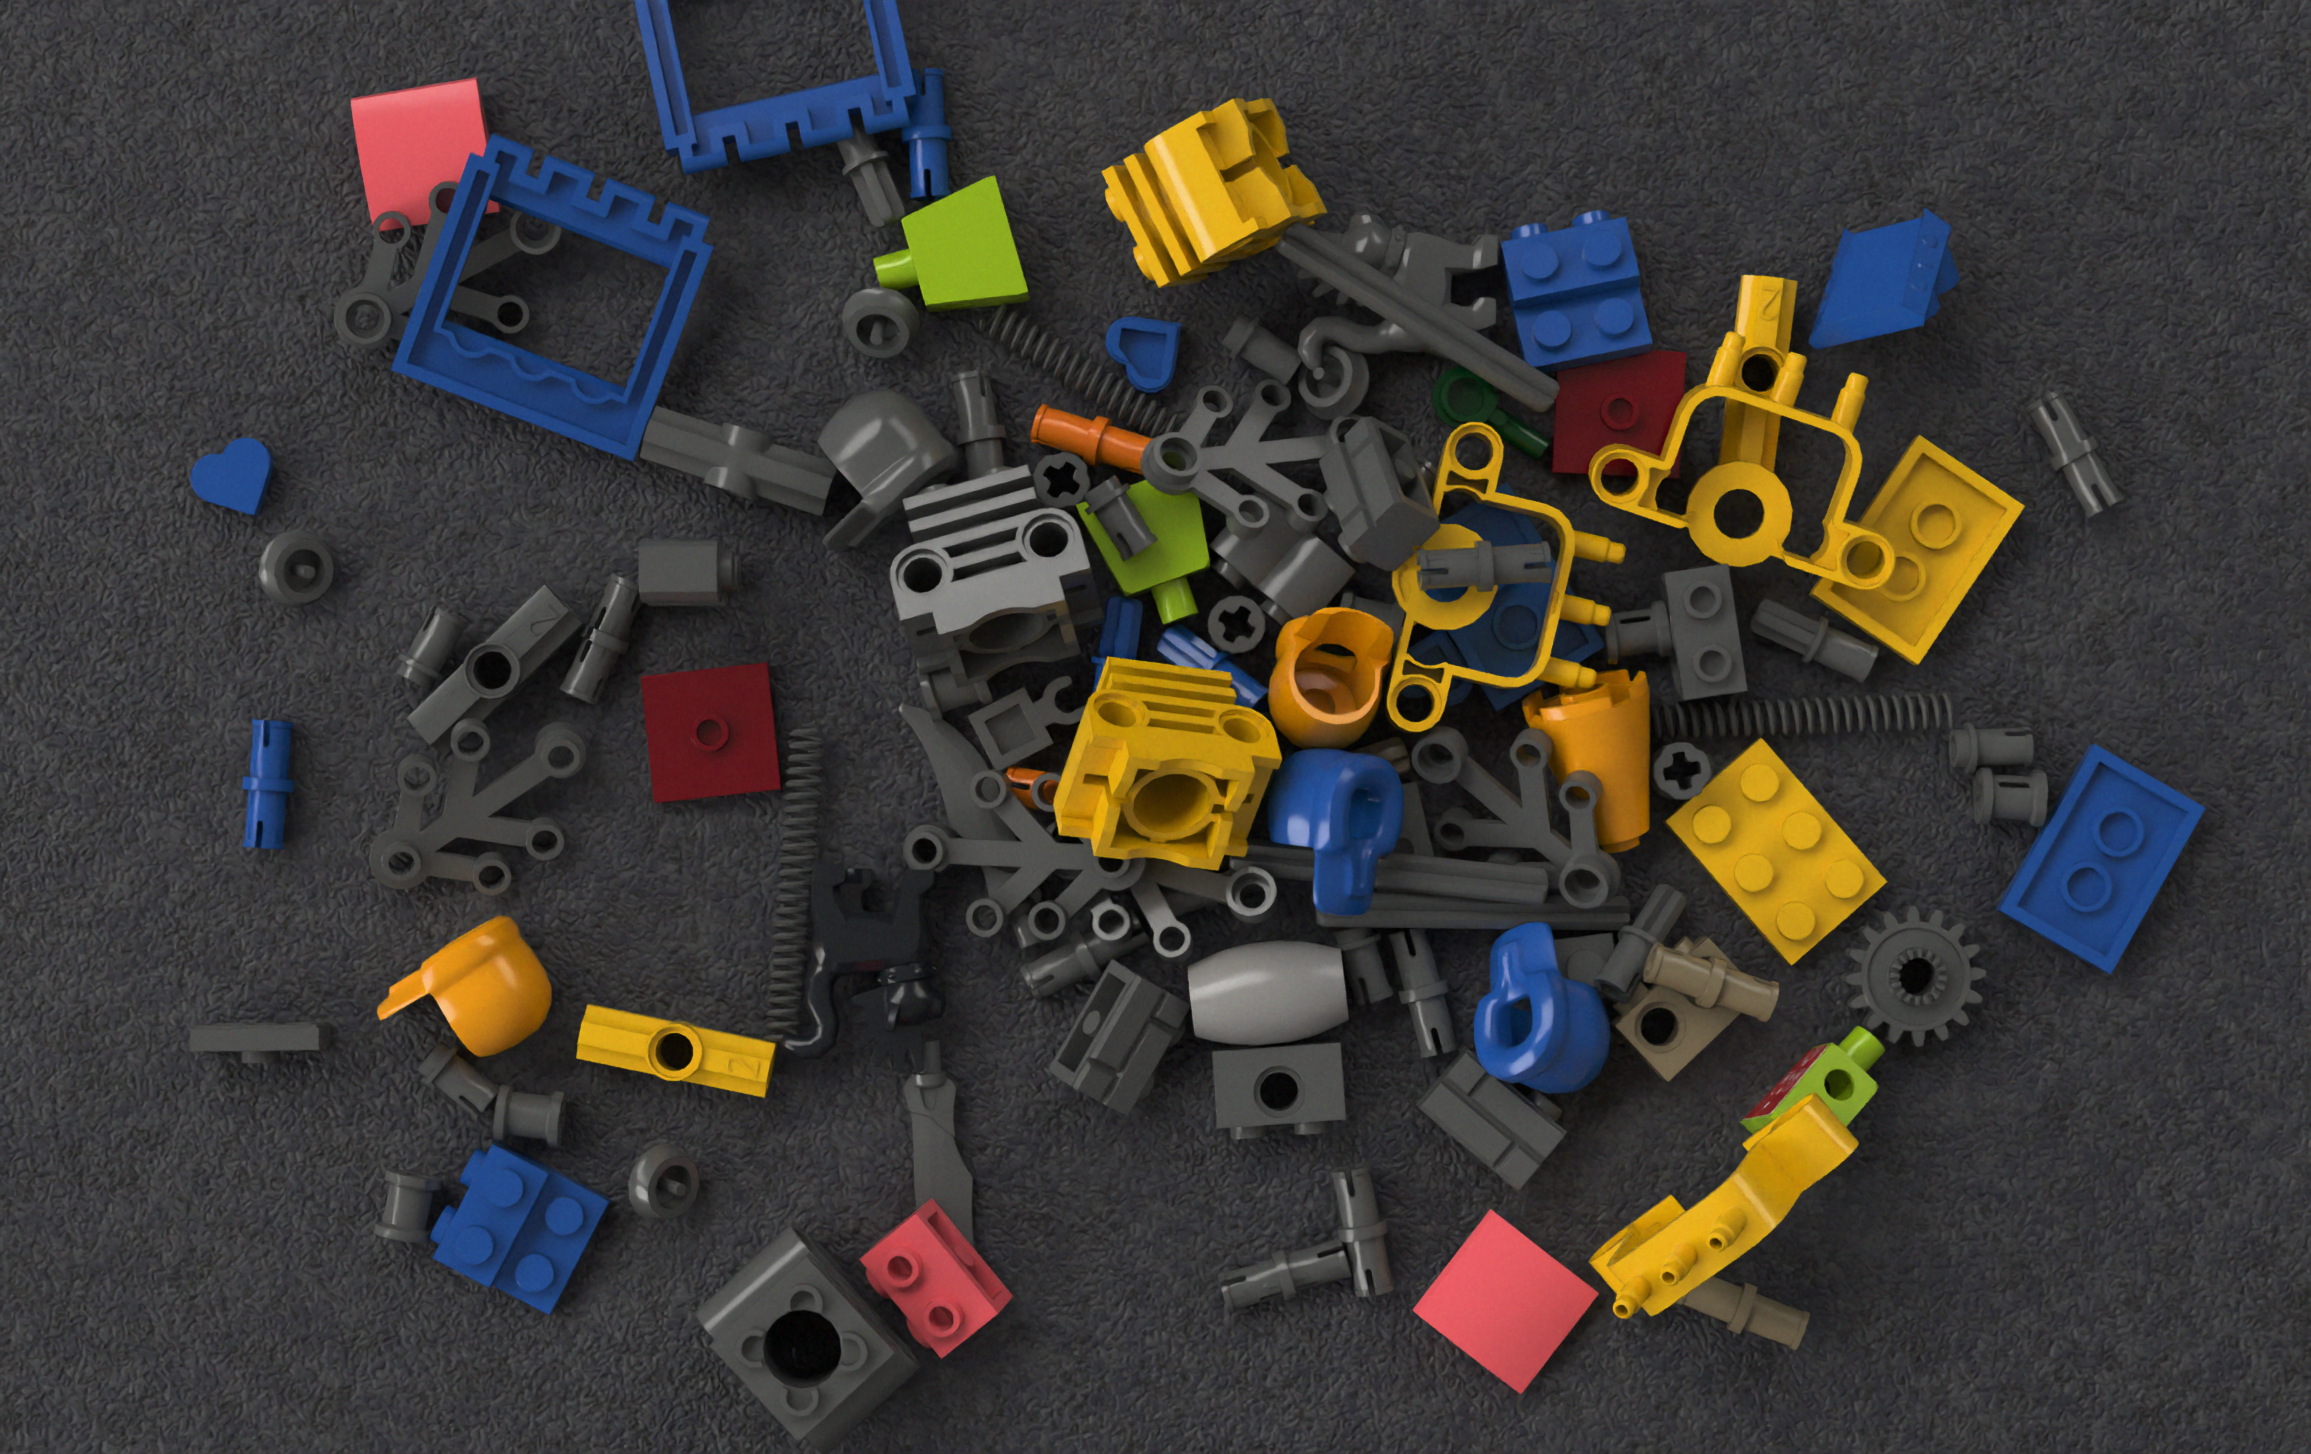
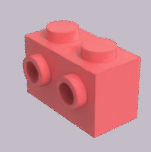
M933 1198L886 1234L859 1259L867 1268V1279L875 1291L882 1297L892 1299L907 1317V1326L913 1337L925 1348H932L941 1359L995 1317L1013 1297Z

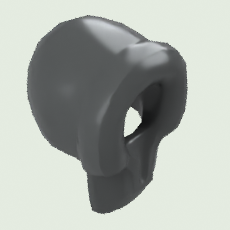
M892 389L872 390L860 394L841 407L823 427L817 439L818 444L838 470L858 490L863 500L823 538L822 544L833 553H840L849 547H862L890 521H902L908 518L902 499L916 496L920 491L929 486L946 484L957 470L959 455L953 445L942 437L923 409L906 394Z

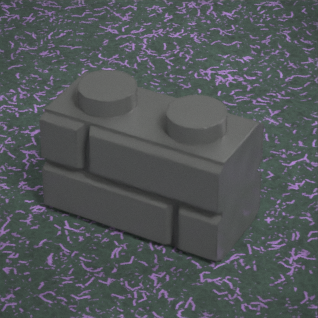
M1372 416L1362 417L1344 435L1345 442H1337L1319 460L1328 488L1323 493L1327 506L1339 519L1343 532L1338 536V541L1346 554L1358 563L1365 564L1369 562L1387 572L1396 571L1414 553L1413 547L1422 546L1441 526L1408 436Z
M1111 959L1048 1071L1081 1093L1128 1116L1135 1103L1141 1102L1150 1093L1154 1083V1070L1166 1049L1174 1046L1181 1039L1186 1028L1185 1016L1191 1008V1004L1161 985Z
M1466 1047L1457 1054L1441 1076L1416 1104L1422 1112L1517 1191L1523 1187L1542 1161L1548 1157L1567 1133L1566 1130L1555 1122L1563 1113L1556 1105L1536 1089H1532L1525 1097L1508 1082L1489 1075L1478 1061L1477 1056Z

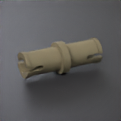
M1655 942L1651 948L1643 972V982L1654 983L1696 997V1005L1709 1009L1714 1004L1758 1018L1762 1022H1767L1770 1019L1779 995L1778 982L1767 981L1728 968L1725 959L1711 956L1707 961L1666 947L1659 942Z
M1714 1276L1675 1302L1677 1305L1687 1306L1727 1322V1330L1740 1334L1745 1329L1786 1345L1794 1351L1797 1350L1803 1338L1810 1317V1313L1807 1311L1797 1310L1757 1294V1286L1744 1282L1742 1287H1739Z

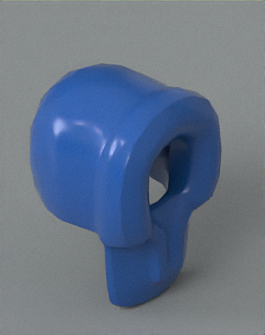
M1327 747L1295 752L1279 767L1270 784L1267 822L1271 842L1306 846L1314 849L1313 894L1314 905L1318 911L1324 914L1340 916L1365 914L1372 902L1378 859L1393 852L1401 835L1404 816V790L1398 772L1386 759L1364 752L1351 753Z
M1525 923L1504 932L1496 939L1491 949V992L1478 1002L1473 1020L1474 1043L1478 1061L1486 1072L1496 1079L1509 1083L1519 1082L1547 1094L1576 1092L1599 1076L1609 1055L1610 1022L1605 1004L1594 987L1586 983L1563 978L1558 970L1552 930L1547 923ZM1529 997L1532 1012L1519 1010L1513 1007V1005L1519 1000Z

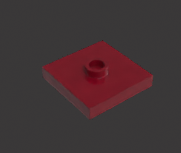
M1652 350L1649 353L1556 371L1555 381L1559 383L1560 389L1554 400L1550 474L1589 476V464L1595 453L1604 446L1615 443L1628 445L1660 456L1676 409L1684 397L1686 352ZM1681 445L1675 462L1670 469V475L1663 480L1677 481L1680 479ZM1618 458L1611 460L1605 465L1601 477L1636 478L1637 471L1633 462Z
M768 662L640 676L654 803L783 789Z

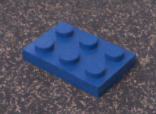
M1508 482L1495 490L1497 493L1515 496ZM1476 501L1439 522L1440 524H1458L1476 532L1483 540H1489L1491 546L1537 544L1543 542L1528 515L1491 507L1486 504H1478ZM1552 555L1551 562L1525 563H1546V567L1552 568L1550 583L1498 584V590L1489 609L1474 623L1456 630H1445L1469 669L1512 678L1520 677L1530 669L1535 659L1557 565ZM1443 568L1425 569V570H1438V569H1443ZM1567 582L1565 594L1576 596ZM1468 586L1427 589L1424 592L1438 602H1452L1465 594ZM1559 619L1550 656L1579 663L1606 645L1593 624L1583 625ZM1535 679L1533 682L1515 689H1497L1480 684L1478 686L1493 711L1497 712L1544 684L1545 681Z
M2090 744L1995 910L2105 974H2111L2206 808L2098 745Z

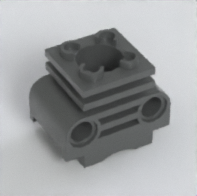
M1028 464L1016 468L1007 466L996 467L983 473L980 478L952 486L948 484L932 485L920 491L916 496L902 499L915 544L903 549L894 558L890 567V583L900 621L905 628L920 675L950 666L957 688L989 680L998 672L1016 664L1036 661L1050 663L1081 654L1075 631L1106 623L1080 528L1075 519L1064 510L1056 508L1040 509Z
M795 1221L787 1226L696 1311L698 1320L714 1339L709 1346L798 1443L805 1437L822 1454H829L911 1378L924 1363L922 1358L903 1339V1333L865 1295L819 1242L815 1243ZM799 1310L821 1314L833 1324L840 1336L842 1352L839 1362L828 1369L813 1372L794 1367L784 1359L777 1348L775 1328L778 1318L788 1312Z

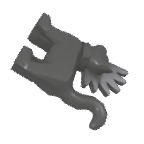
M1370 212L1357 213L1351 216L1348 229L1344 234L1312 229L1489 339V328L1496 324V299L1479 297L1470 306H1459L1451 303L1452 276L1482 272L1496 266L1498 236L1488 234L1477 235L1471 245H1460L1441 237L1421 232L1406 234L1401 225L1388 230L1381 225L1377 216ZM1302 269L1296 274L1298 280L1319 278L1306 269ZM1323 281L1315 288L1312 296L1318 298L1336 288ZM1339 291L1336 301L1337 305L1342 306L1350 296ZM1356 301V305L1361 308L1364 306L1360 302ZM1340 315L1315 317L1300 332L1297 349L1305 367L1312 371L1322 367V346L1327 341H1335L1352 353L1379 355L1389 351L1425 352L1450 359L1385 318L1380 323L1371 326L1360 325Z

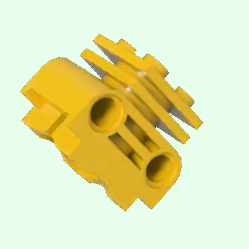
M1233 98L1211 111H1200L1145 143L1143 147L1146 153H1134L1123 159L1125 165H1114L1101 171L1109 186L1105 189L1106 201L1115 217L1120 222L1126 221L1137 243V246L1133 248L1136 262L1142 273L1149 280L1156 281L1158 288L1198 283L1209 277L1208 272L1221 271L1230 266L1228 261L1248 258L1276 245L1286 227L1293 222H1300L1309 227L1315 224V219L1328 213L1314 184L1304 176L1297 165H1291L1282 169L1278 161L1280 158L1290 154L1286 139V127L1271 98H1261L1250 102H1245L1243 98Z
M1107 656L1096 691L1088 698L1054 796L1053 806L1059 835L1091 839L1093 854L1098 857L1123 860L1143 857L1158 858L1186 867L1218 871L1224 855L1246 856L1249 848L1247 837L1273 769H1279L1282 762L1275 729L1271 722L1261 713L1248 707L1234 705L1237 696L1235 689L1230 688L1233 681L1231 672Z

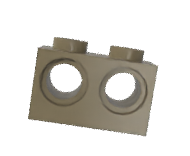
M1685 936L1671 947L1672 949L1707 961L1711 956L1725 959L1728 968L1740 971L1708 937L1700 936L1692 943ZM1640 982L1628 1004L1614 1002L1612 1007L1619 1014L1610 1021V1025L1661 1079L1669 1082L1721 1033L1740 1012L1717 1004L1708 1009L1696 1005L1693 996L1654 983H1650L1646 987ZM1654 1008H1664L1672 1017V1032L1661 1043H1648L1641 1033L1642 1018L1648 1011Z

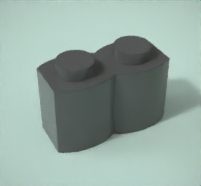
M1256 490L1253 495L1262 499L1269 508L1270 517L1258 537L1249 540L1235 536L1226 525L1209 545V550L1217 556L1211 567L1239 591L1246 582L1266 598L1259 606L1261 610L1283 628L1290 620L1304 615L1311 616L1317 610L1327 608L1353 578L1356 570L1313 533H1303L1293 529L1286 521L1285 509ZM1239 512L1246 521L1256 522L1251 514Z
M721 539L640 540L639 596L642 603H648L649 606H727L729 594L740 593V556L734 555L733 551H729L727 543H722Z

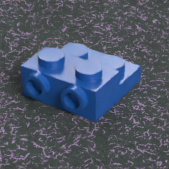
M1591 211L1577 216L1572 221V228L1548 232L1547 225L1532 223L1514 229L1510 233L1511 240L1500 242L1499 262L1522 360L1542 373L1546 374L1652 351L1653 342L1639 288L1640 273L1626 217L1611 219L1607 211Z
M497 1141L493 1143L488 1153L477 1148L467 1163L459 1181L468 1186L469 1189L458 1210L447 1205L431 1232L429 1239L439 1244L432 1258L488 1288L495 1286L550 1315L559 1302L612 1199L504 1142Z

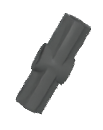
M659 406L655 407L654 413L649 420L640 453V458L649 461L651 464L704 479L703 484L754 501L761 497L819 517H824L839 472L838 468L830 460L776 445V439L724 422L722 426H718Z
M544 584L485 643H480L471 649L464 663L406 719L430 746L436 749L444 758H448L453 753L451 732L459 721L473 718L484 723L508 699H512L521 693L528 679L585 624L552 589ZM501 653L507 657L512 671L510 679L504 686L492 690L483 682L481 668L486 658L493 654ZM474 732L462 734L458 740L460 745Z

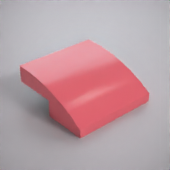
M477 77L351 98L356 143L372 226L379 215L391 210L399 211L406 215L412 226L428 224L432 212L429 206V195L432 189L443 181L459 183L470 153L474 152L482 156L484 155L490 135ZM446 188L438 193L437 205L442 211L449 212L456 193L455 190ZM489 200L485 214L500 212L501 204ZM389 218L381 223L380 232L404 227L399 220Z
M1490 1209L1419 1300L1413 1311L1519 1394H1522L1599 1293Z

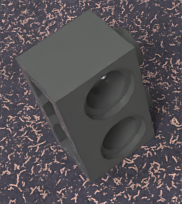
M1728 563L1667 572L1657 576L1659 601L1662 600L1665 603L1670 625L1672 654L1668 656L1675 702L1748 691Z

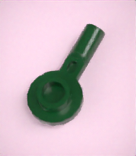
M1458 366L1444 372L1436 381L1432 390V406L1436 416L1445 425L1457 429L1460 425L1468 422H1482L1491 426L1500 435V438L1534 461H1537L1546 449L1550 440L1497 405L1498 396L1495 394L1492 384L1463 366Z

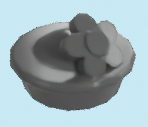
M870 287L854 293L845 303L842 314L844 329L848 333L851 343L865 355L875 358H889L908 348L917 339L921 327L919 312L911 300L898 291L885 287Z
M1338 343L1322 347V367L1312 371L1306 368L1303 363L1298 376L1299 392L1304 404L1312 414L1323 420H1335L1340 415L1343 417L1350 415L1361 405L1368 392L1370 382L1368 361L1363 354L1352 353Z
M290 530L278 534L266 545L260 557L258 575L262 589L272 601L287 608H302L315 603L328 590L333 580L334 564L330 549L320 537L309 531Z
M665 1143L650 1148L640 1156L632 1169L628 1183L629 1200L634 1211L645 1220L659 1222L680 1216L690 1208L696 1199L699 1189V1174L695 1164L691 1162L689 1155L682 1148Z

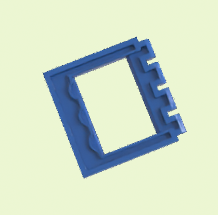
M634 0L665 149L669 157L680 155L685 175L729 166L726 144L735 142L737 143L741 163L792 152L788 131L798 128L804 149L854 138L850 117L861 114L867 135L910 126L906 104L919 101L896 0H863L875 53L874 58L879 73L696 114L692 113L691 100L687 90L669 0Z
M492 133L484 155L471 152L468 157L391 370L633 462L714 247L713 244L702 241L711 217L668 201L661 222L658 224L648 220L656 200L655 195L608 178L600 199H593L588 197L596 175L595 172L547 154L539 176L536 177L527 173L535 149ZM489 200L670 269L632 374L627 380L626 388L445 320L450 311V305L482 218L487 210Z

